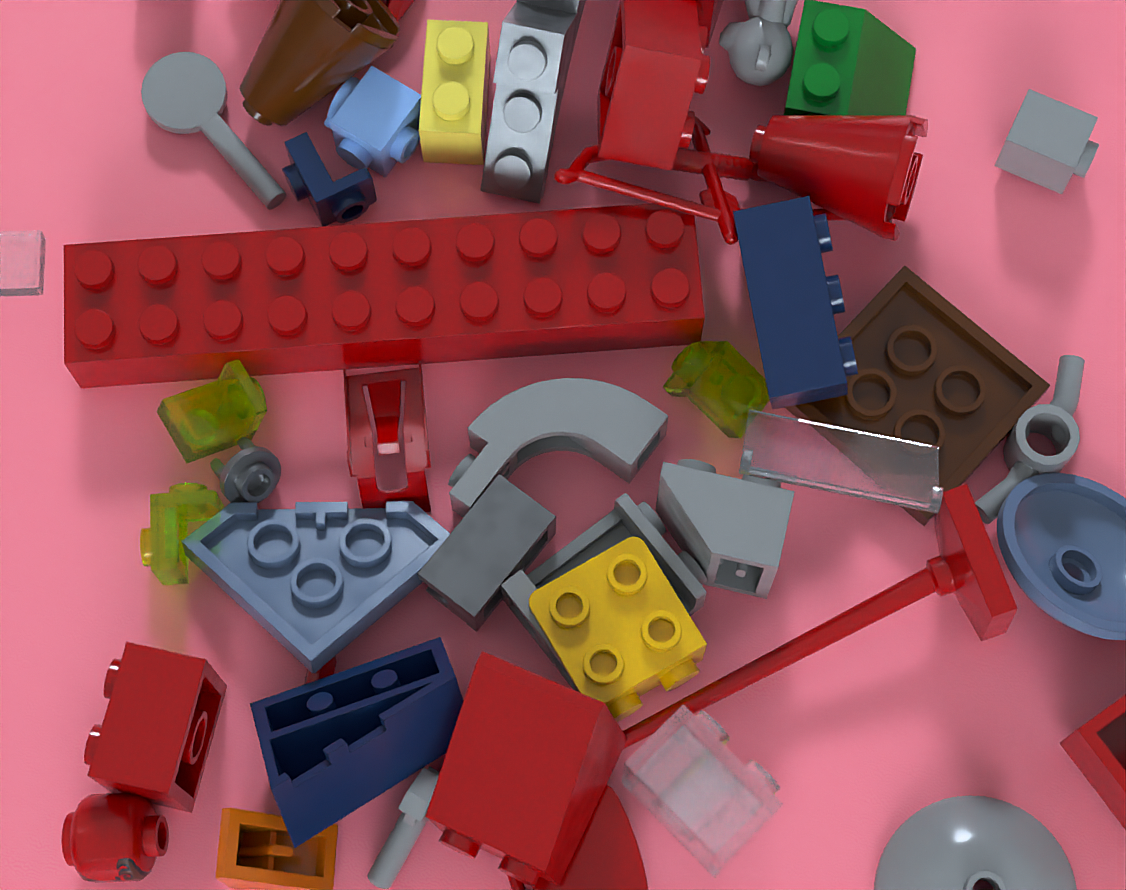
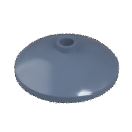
M1043 473L1023 480L1006 497L1000 507L997 518L999 547L1014 580L1036 606L1063 625L1099 638L1126 640V498L1096 481L1073 474Z

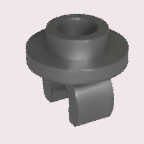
M241 437L236 442L242 450L235 454L226 465H223L218 458H215L210 462L211 469L220 480L221 492L231 503H259L267 498L276 488L281 476V465L278 458L270 450L255 446L250 439Z

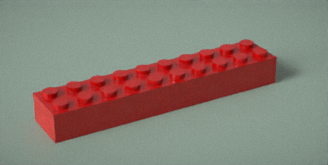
M654 203L63 245L64 364L81 389L417 365L420 360L421 364L696 345L701 344L705 320L695 215Z

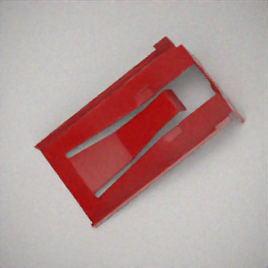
M421 360L418 361L419 368L347 376L346 369H343L348 445L347 462L350 477H357L363 509L386 508V501H413L425 512H431L425 468H431ZM401 381H405L403 439L408 486L403 489L382 491L378 488L376 481L373 434L363 386L368 387L377 430L379 455L400 453L398 428L401 413Z

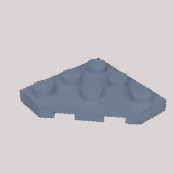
M386 501V508L349 509L348 502H296L295 509H258L257 502H236L228 504L181 542L185 555L314 674L423 582L418 578V572L450 533L413 501Z

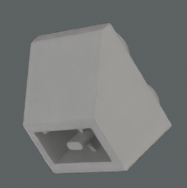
M681 459L678 460L677 465L663 462L655 511L680 549L691 555L707 578V582L704 585L767 599L779 567L795 491L781 488V483L778 480L765 475L744 474L742 479L716 474L714 466L699 460Z

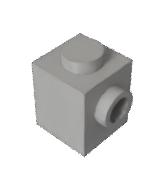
M1028 89L994 166L1059 194H1063L1072 175L1075 174L1084 178L1094 159L1099 144L1089 140L1098 117Z

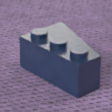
M810 196L733 211L772 410L848 395L846 376L856 375L858 371L851 336L838 338L834 314L845 312L839 276L837 274L826 277L821 253L833 251L826 213L813 216Z
M441 637L250 703L270 788L294 848L446 754L463 704V698Z

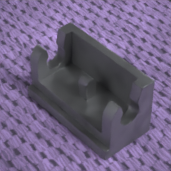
M499 474L418 572V578L428 585L426 591L477 632L503 600L501 584L521 569L525 573L556 534V516Z

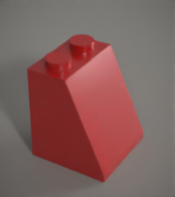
M482 651L476 662L425 817L443 832L439 842L448 848L472 859L476 858L480 849L501 858L502 860L498 867L500 871L530 886L535 887L539 876L559 885L628 739L605 703Z

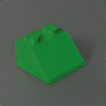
M805 0L783 115H906L916 48L866 9Z

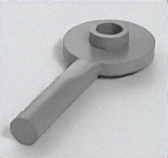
M194 52L172 53L155 62L147 71L141 88L142 101L151 120L162 129L172 133L191 134L202 131L268 210L280 205L286 198L287 194L220 116L227 102V86L218 66L209 58Z

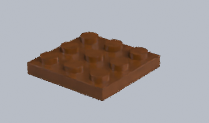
M904 265L838 335V338L851 336L858 374L846 376L848 395L785 408L920 524L925 526L937 513L941 493L963 485L1011 432L1027 409L1032 408L1042 398L1050 384Z

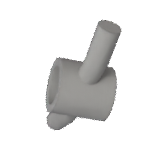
M1063 355L1059 358L1052 401L1050 404H1038L1027 409L1007 436L1003 447L1004 461L1010 472L1003 481L975 502L981 519L985 524H990L998 517L1002 503L1020 482L1038 474L1059 473L1076 452L1080 441V434L1073 414L1079 403L1085 363L1083 358L1075 355ZM1038 433L1046 436L1052 441L1056 449V455L1045 456L1035 452L1026 440L1029 434Z

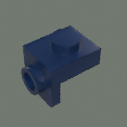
M307 132L284 142L290 160V165L282 168L285 179L297 202L308 198L322 226H327L335 221L339 223L352 221L363 215L369 208V205L377 201L373 179L367 168L359 169L333 182Z

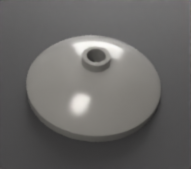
M973 795L946 798L934 802L910 816L895 831L886 844L879 859L874 880V890H973V886L978 880L990 883L994 890H1077L1066 854L1052 833L1041 822L1011 803L996 798Z

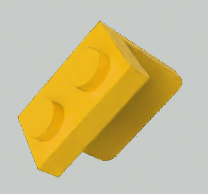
M629 537L535 590L529 597L530 611L578 692L605 703L617 722L633 714L643 706L639 698L643 694L661 684L666 692L671 691L688 682L700 672L696 664L703 660L707 643L647 545L638 537Z

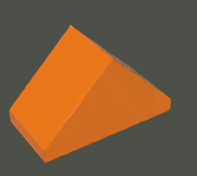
M231 807L222 808L215 878L229 888L333 890L338 825L333 824L294 848L281 815Z

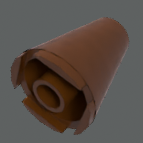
M280 0L240 85V91L244 97L243 107L250 116L261 124L267 126L272 125V123L282 126L288 125L391 49L399 36H396L400 31L399 23L381 0Z

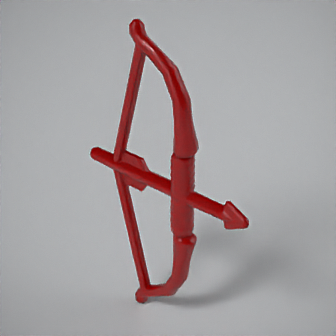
M695 116L691 138L694 149L678 147L672 170L703 174L707 189L699 193L701 204L585 171L584 169L590 163L610 160L598 157V145L585 147L569 168H560L554 175V179L559 184L567 185L579 181L716 221L724 241L729 245L738 241L733 211L741 209L737 197L723 190L720 178L724 177L741 181L752 179L770 182L758 176V163L749 161V158L732 156L730 154L725 155L723 153L718 154L716 152L711 153L706 135H710L711 130L697 116ZM812 209L813 216L826 213L827 221L846 220L826 209Z

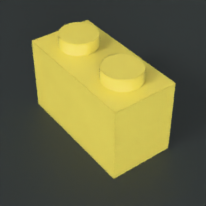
M427 20L418 130L423 162L484 165L491 60L488 22Z

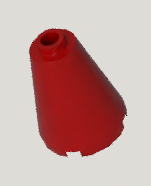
M773 115L767 126L758 125L756 127L750 146L749 161L758 163V176L800 197L810 196L812 203L882 238L896 241L899 238L900 232L897 225L892 223L893 219L904 222L906 220L923 154L916 153L914 150L918 136L927 137L928 119L916 117L915 115Z

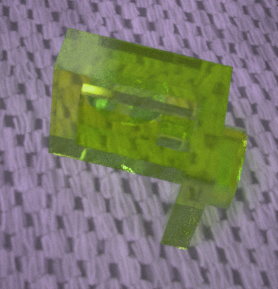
M699 341L688 345L673 361L671 369L674 372L663 385V388L671 396L687 397L728 438L741 439L770 401L766 379L728 341Z
M237 359L225 363L218 380L162 399L157 414L187 464L238 445L236 441L241 437L252 440L267 412V406L261 385L255 378L249 377L242 363Z
M181 483L170 486L169 493L150 494V527L141 529L140 552L144 567L151 566V571L162 585L189 584L188 557L184 553L181 541L188 536V522L208 521L225 508L216 491L208 490L207 486L203 484Z

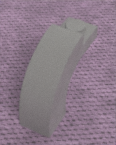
M585 378L551 379L519 388L491 404L468 427L470 447L477 451L479 455L475 457L472 454H468L458 464L449 479L448 485L452 487L449 492L452 510L461 517H464L499 474L508 480L512 473L529 459L553 451H570L586 455L630 484L666 436L669 416L635 393L598 380Z

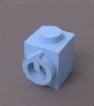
M372 65L361 80L351 77L340 87L334 96L324 122V126L332 130L338 155L346 163L358 170L369 167L386 178L397 162L405 163L418 146L420 141L418 130L421 94Z

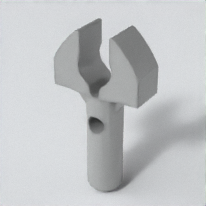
M430 766L428 769L423 768L407 790L398 807L402 812L395 827L389 834L368 873L370 883L380 889H389L392 886L426 822L429 821L425 816L440 773Z

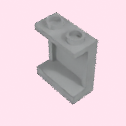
M624 493L615 500L614 509L528 575L521 569L501 584L502 598L505 604L575 691L578 690L530 611L529 597L535 590L629 537H638L647 545L690 616L701 609L705 602L707 592L702 585L707 582V578L698 563L686 551H682L677 555L662 537L666 533V528L657 513L644 501L636 505L627 493Z

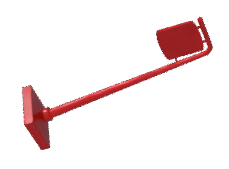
M964 484L941 493L934 521L940 556L927 560L926 568L625 729L623 732L628 740L623 749L934 592L940 597L954 593L981 641L1006 633L1018 607L968 485ZM605 786L560 884L557 885L539 876L535 887L532 886L533 890H648L644 863L635 834L623 805L612 787ZM507 875L512 890H526L523 882Z

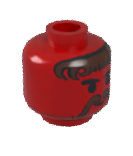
M129 793L91 794L79 802L75 812L67 814L62 828V852L68 866H74L83 880L94 883L140 881L152 871L157 857L166 854L169 843L168 823L163 815H156L153 804L145 797Z

